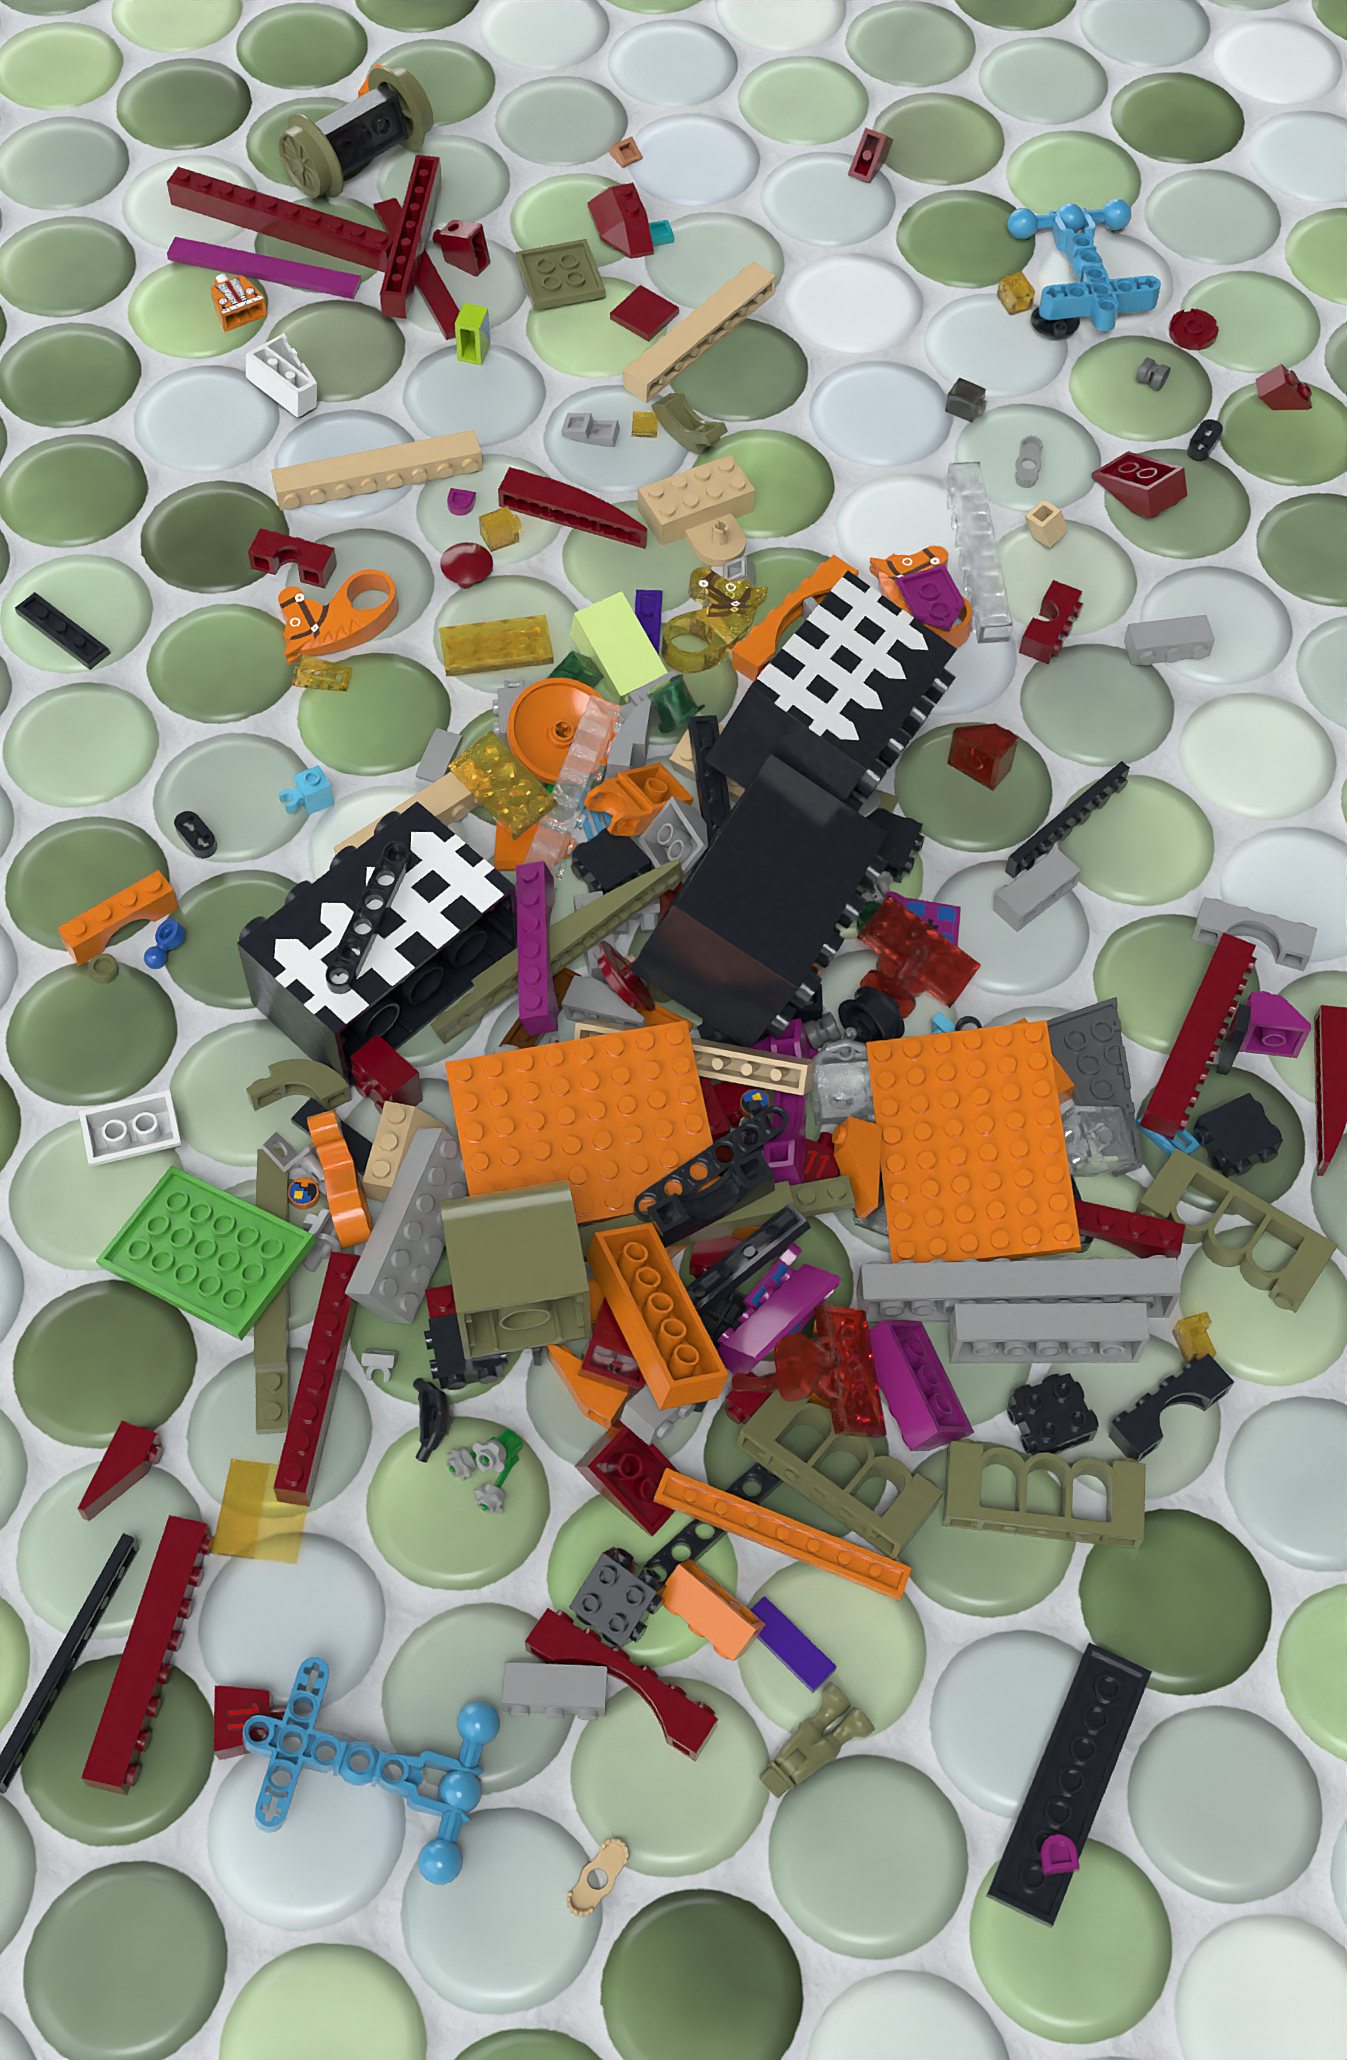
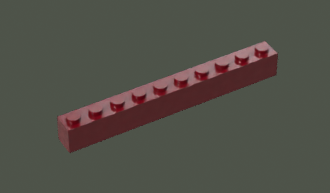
M177 167L167 180L171 205L383 273L386 271L395 237L393 234L182 167Z

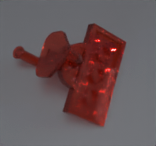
M888 895L856 937L880 955L876 963V970L868 971L860 981V986H870L881 991L887 997H893L900 1006L899 1012L902 1018H907L916 1007L915 998L921 996L925 991L950 1008L981 966L980 963L890 895Z
M821 1305L814 1308L819 1338L811 1340L805 1334L798 1332L785 1336L776 1343L774 1348L776 1373L763 1378L748 1377L744 1373H737L731 1380L732 1388L737 1392L770 1393L779 1390L782 1398L788 1402H797L815 1393L821 1400L830 1403L835 1435L880 1438L887 1435L865 1310Z

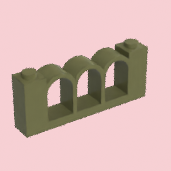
M1178 1148L1174 1150L1154 1179L1135 1211L1138 1214L1185 1224L1184 1244L1202 1242V1249L1205 1255L1214 1264L1222 1267H1235L1239 1265L1240 1273L1248 1284L1259 1290L1271 1291L1268 1297L1273 1299L1279 1307L1291 1310L1294 1313L1297 1312L1338 1247L1336 1243ZM1190 1186L1221 1204L1213 1217L1201 1226H1192L1185 1223L1177 1213V1205ZM1227 1209L1258 1226L1249 1243L1242 1248H1227L1218 1242L1215 1236L1214 1228ZM1265 1231L1297 1250L1289 1264L1279 1272L1262 1270L1253 1259L1252 1251Z
M784 1379L740 1430L736 1447L895 1561L936 1509L944 1492L932 1480L924 1478L918 1473L912 1478L908 1468L901 1461L889 1456L874 1457L873 1446L863 1434L847 1429L837 1431L836 1420L826 1408L818 1404L809 1403L811 1397L801 1387L793 1385ZM800 1425H809L816 1428L825 1440L807 1463L780 1445L785 1436L794 1427ZM837 1451H845L854 1455L861 1465L860 1471L844 1490L816 1471L827 1456ZM875 1477L889 1480L899 1493V1496L882 1517L853 1497L867 1480Z
M958 1439L951 1441L947 1451L942 1526L1139 1549L1144 1540L1146 1464L1137 1463L1132 1458L1113 1460L1111 1465L1100 1459L1084 1458L1074 1463L1070 1468L1067 1462L1060 1456L1049 1452L1037 1453L1024 1462L1020 1455L1008 1448L996 1447L983 1453V1445L975 1444L973 1440ZM999 1464L1012 1471L1016 1478L1015 1511L980 1507L982 1470L985 1467ZM1035 1470H1046L1057 1476L1062 1489L1061 1516L1026 1512L1027 1477L1029 1473ZM1090 1475L1103 1483L1107 1493L1106 1522L1072 1518L1073 1480L1076 1477Z

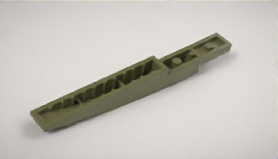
M677 859L629 881L550 926L549 944L552 977L682 880L685 875ZM518 948L471 980L476 990L463 996L459 1003L448 1011L439 1014L436 1020L430 1024L444 1045L518 990Z
M274 1148V1151L279 1156H285L282 1148ZM257 1149L256 1207L289 1223V1169L284 1173L263 1149ZM290 1277L254 1324L257 1435L286 1433L290 1421Z
M849 1176L791 1186L789 1181L775 1183V1191L668 1247L733 1236V1230L764 1225L789 1203L804 1217L855 1208V1199ZM648 1211L642 1212L643 1214L648 1215ZM635 1214L578 1228L584 1262H588L586 1254L595 1232L647 1224L649 1222L640 1221Z

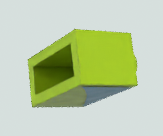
M464 302L455 322L458 361L482 366L490 347L488 307Z

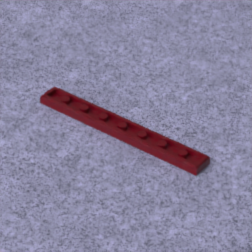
M396 197L373 204L374 211L387 233L393 235L396 233L402 210ZM424 248L415 285L444 338L449 340L456 337L455 322L460 310Z

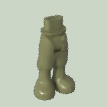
M829 1682L822 1691L823 1705L814 1717L807 1718L799 1723L797 1730L781 1747L774 1760L768 1763L769 1769L759 1778L778 1799L788 1789L793 1791L796 1788L795 1785L809 1778L826 1763L834 1761L841 1750V1746L854 1737L866 1738L875 1730L866 1715L858 1708L853 1707L831 1734L823 1736L825 1729L851 1707L847 1696L832 1682Z

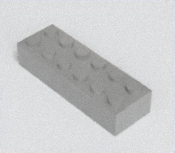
M443 1128L417 1129L345 1291V1294L386 1323L412 1324L425 1294V1289L428 1287L446 1245L439 1201L464 1197L468 1193L459 1141Z
M967 1300L954 1305L947 1328L950 1364L1138 1363L1150 1339L1146 1303H1136L1133 1300H1122L1118 1303H1104L1101 1300H1091L1086 1303H1073L1069 1300L1041 1303L1037 1300H1029L1022 1304H1010L1005 1300L994 1301L991 1304H978L976 1301Z

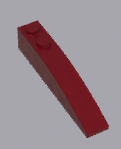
M509 467L498 488L499 507L643 549L647 547V527L610 503L579 488L549 477H543Z
M1321 1005L1314 1018L1317 1176H1323L1326 1172L1347 1123V1007Z

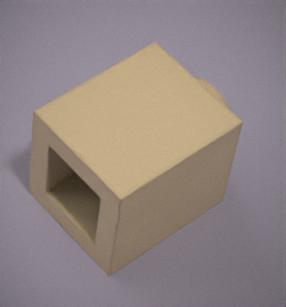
M1044 499L1025 515L1032 537L1048 548L1068 532L1062 511Z

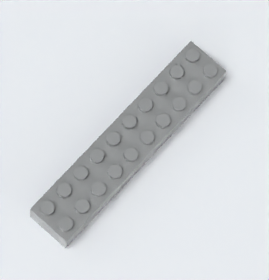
M1154 1255L1145 1259H1135L1133 1256L1104 1259L1103 1257L1093 1256L1086 1260L1060 1257L1055 1260L1041 1261L1039 1258H1027L1023 1261H1010L1006 1258H998L992 1262H979L976 1259L947 1262L946 1260L937 1259L929 1263L903 1260L895 1264L870 1261L867 1264H861L856 1287L857 1311L862 1312L860 1324H879L885 1319L922 1321V1323L950 1322L954 1305L967 1300L976 1301L978 1304H991L998 1300H1005L1010 1304H1022L1029 1300H1037L1041 1303H1055L1060 1300H1069L1073 1303H1086L1091 1300H1101L1104 1303H1118L1122 1300H1133L1136 1303H1146L1147 1318H1169L1181 1294L1177 1259L1166 1258L1163 1255Z

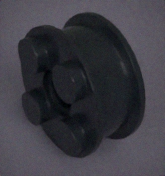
M862 986L856 990L854 999L844 1000L839 1005L838 1015L846 1033L854 1041L866 1044V1042L898 1039L905 1032V1025L899 1012L900 1006L893 997H887L876 988Z

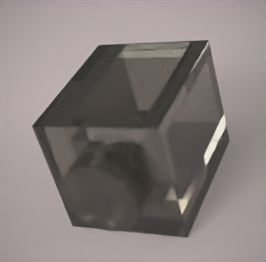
M959 377L948 392L945 412L972 423L978 414H983L987 406V401L985 400L986 389Z

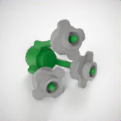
M505 1429L498 1437H492L484 1444L477 1441L473 1445V1452L470 1454L464 1448L459 1450L454 1448L446 1454L448 1459L446 1462L447 1467L454 1477H459L462 1481L471 1477V1472L476 1469L474 1459L477 1460V1465L483 1472L488 1470L501 1472L494 1485L483 1484L481 1488H475L473 1493L476 1495L474 1501L482 1511L503 1514L504 1508L501 1505L506 1496L500 1488L512 1467L519 1461L517 1453L523 1448V1443L515 1432Z

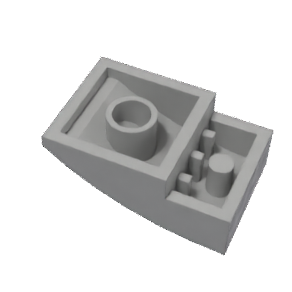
M645 699L630 713L615 736L607 761V779L617 777L621 771L646 766L651 734V699Z

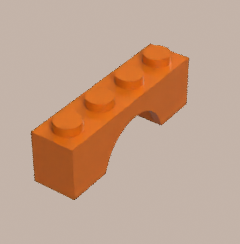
M157 870L58 927V931L64 947L78 966L94 956L103 953L110 937L124 925L139 919H148L156 922L177 910L179 906L174 889L161 872Z

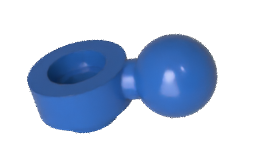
M167 919L160 924L155 933L157 945L148 948L144 953V962L149 968L160 969L166 964V951L180 946L184 941V926L174 919Z

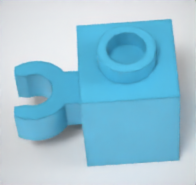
M319 765L293 776L295 790L285 789L279 793L281 803L286 800H292L285 804L287 813L295 812L301 804L308 815L334 805L331 785Z

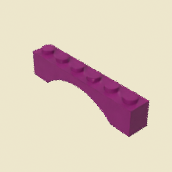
M545 861L516 865L519 1020L529 1036L558 1031V1005L552 977L549 944L550 917L555 903L554 877Z
M801 1018L792 1019L777 1039L771 1036V1052L809 1059L810 1040ZM775 1090L774 1106L782 1107L787 1112L789 1122L786 1130L766 1144L764 1149V1159L774 1174V1183L789 1181L790 1186L804 1183L808 1093L797 1095ZM774 1113L772 1128L777 1129L783 1125V1120L778 1114Z

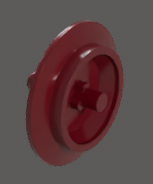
M601 941L599 948L603 956L597 960V963L611 989L633 1009L641 1005L650 1012L655 1010L654 1001L640 977L629 971L634 961L629 964L612 945L606 941Z

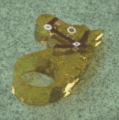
M696 568L690 576L688 594L691 599L701 603L703 606L702 609L675 616L666 624L661 646V654L666 664L682 673H698L722 663L732 654L735 644L743 641L754 622L757 607L766 601L767 596L765 594L768 592V587L753 588L746 580L742 582L731 581L709 568ZM681 635H691L701 639L703 642L706 641L709 646L702 651L686 652L677 648L671 640Z

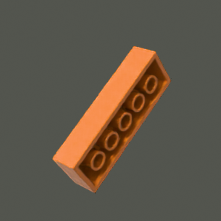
M647 1223L595 1232L586 1258L659 1410L718 1399L729 1374L653 1224Z

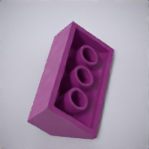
M806 1263L797 1271L793 1267L790 1268L779 1279L783 1285L777 1291L771 1287L758 1300L762 1305L756 1311L750 1307L738 1319L742 1325L736 1331L730 1327L717 1340L720 1344L717 1352L723 1364L741 1381L842 1279L838 1275Z
M885 1319L858 1338L863 1348V1355L874 1371L876 1383L883 1391L889 1404V1411L896 1419L902 1432V1439L910 1451H930L974 1433L922 1321Z

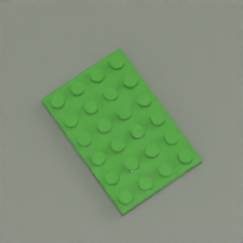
M171 1165L96 1259V1262L101 1268L242 1341L317 1240L313 1234Z

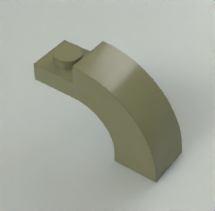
M669 393L651 405L656 417L669 435L690 451L699 453L708 446L718 443L721 440L720 437L728 432L724 422H709L700 418L688 404L684 393Z
M290 1059L268 1066L270 1077L258 1079L246 1088L249 1102L254 1111L292 1095L312 1098L329 1111L352 1100L349 1085L340 1074L322 1063L306 1059Z

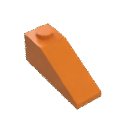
M849 1116L840 1125L836 1126L833 1131L832 1142L835 1143L834 1157L841 1175L849 1176L858 1218L865 1219L878 1207L882 1126Z

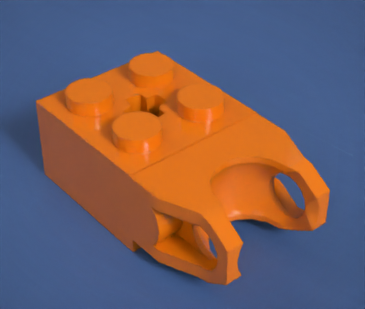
M659 762L621 771L617 777L606 779L602 784L587 793L583 804L592 811L606 812L612 816L610 826L607 828L614 836L632 837L640 835L646 830L671 796L690 806L694 798Z

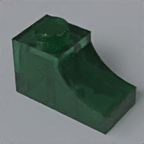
M571 651L546 679L569 678L582 682L593 689L604 675L590 657Z

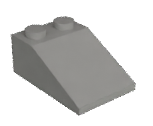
M671 796L639 837L638 841L655 868L677 859L684 875H686L708 847L707 824L696 808ZM679 882L672 886L670 889L674 890L675 887L679 884Z

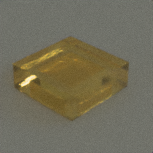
M633 411L632 437L657 438L658 418L655 413Z

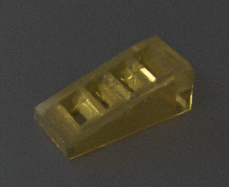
M299 653L291 685L301 688L347 692L352 668ZM325 674H331L330 678H326ZM336 675H342L341 682L335 680Z

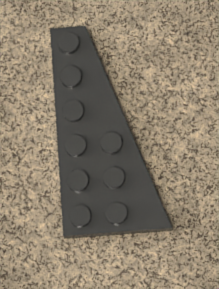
M1117 997L1047 1020L1052 1055L1074 1083L1075 1087L1071 1097L1114 1177L1139 1169L1143 1165L1139 1132L1136 1129L1134 1117L1135 1107L1130 1092L1131 1083L1126 1051L1121 1036V1020H1119L1117 1011Z

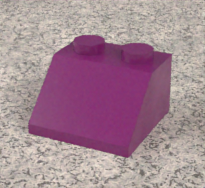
M1266 991L1251 992L1246 1006H1250L1251 1009L1248 1030L1238 1052L1297 1058L1311 1031V1024L1283 996Z

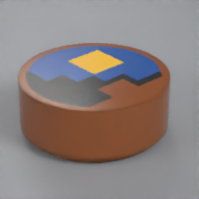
M750 1089L743 1093L740 1098L739 1108L745 1118L750 1119L751 1110L749 1104L754 1100L760 1101L765 1109L770 1107V1098L764 1091Z

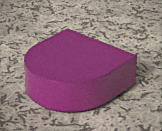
M450 488L447 497L448 510L457 516L469 514L476 501V492Z
M1058 1834L1050 1836L1043 1843L1040 1851L1043 1875L1077 1872L1080 1870L1077 1849L1070 1838Z

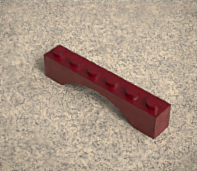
M1074 1199L1080 1235L1112 1243L1141 1259L1154 1255L1178 1259L1182 1249L1185 1224Z
M547 1608L525 1640L526 1651L546 1664L607 1666L608 1675L628 1685L652 1709L662 1728L666 1743L693 1761H696L717 1728L718 1718L714 1716L716 1714L715 1711L702 1702L695 1704L687 1699L686 1692L677 1685L670 1683L667 1686L658 1680V1674L648 1666L641 1665L638 1667L630 1662V1656L616 1646L610 1649L601 1643L602 1638L588 1628H585L584 1631L573 1624L574 1620L565 1612L557 1610L555 1613Z

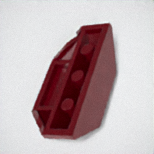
M634 182L606 188L587 202L588 210L600 240L614 249L625 253V256L630 259L654 255L648 217Z

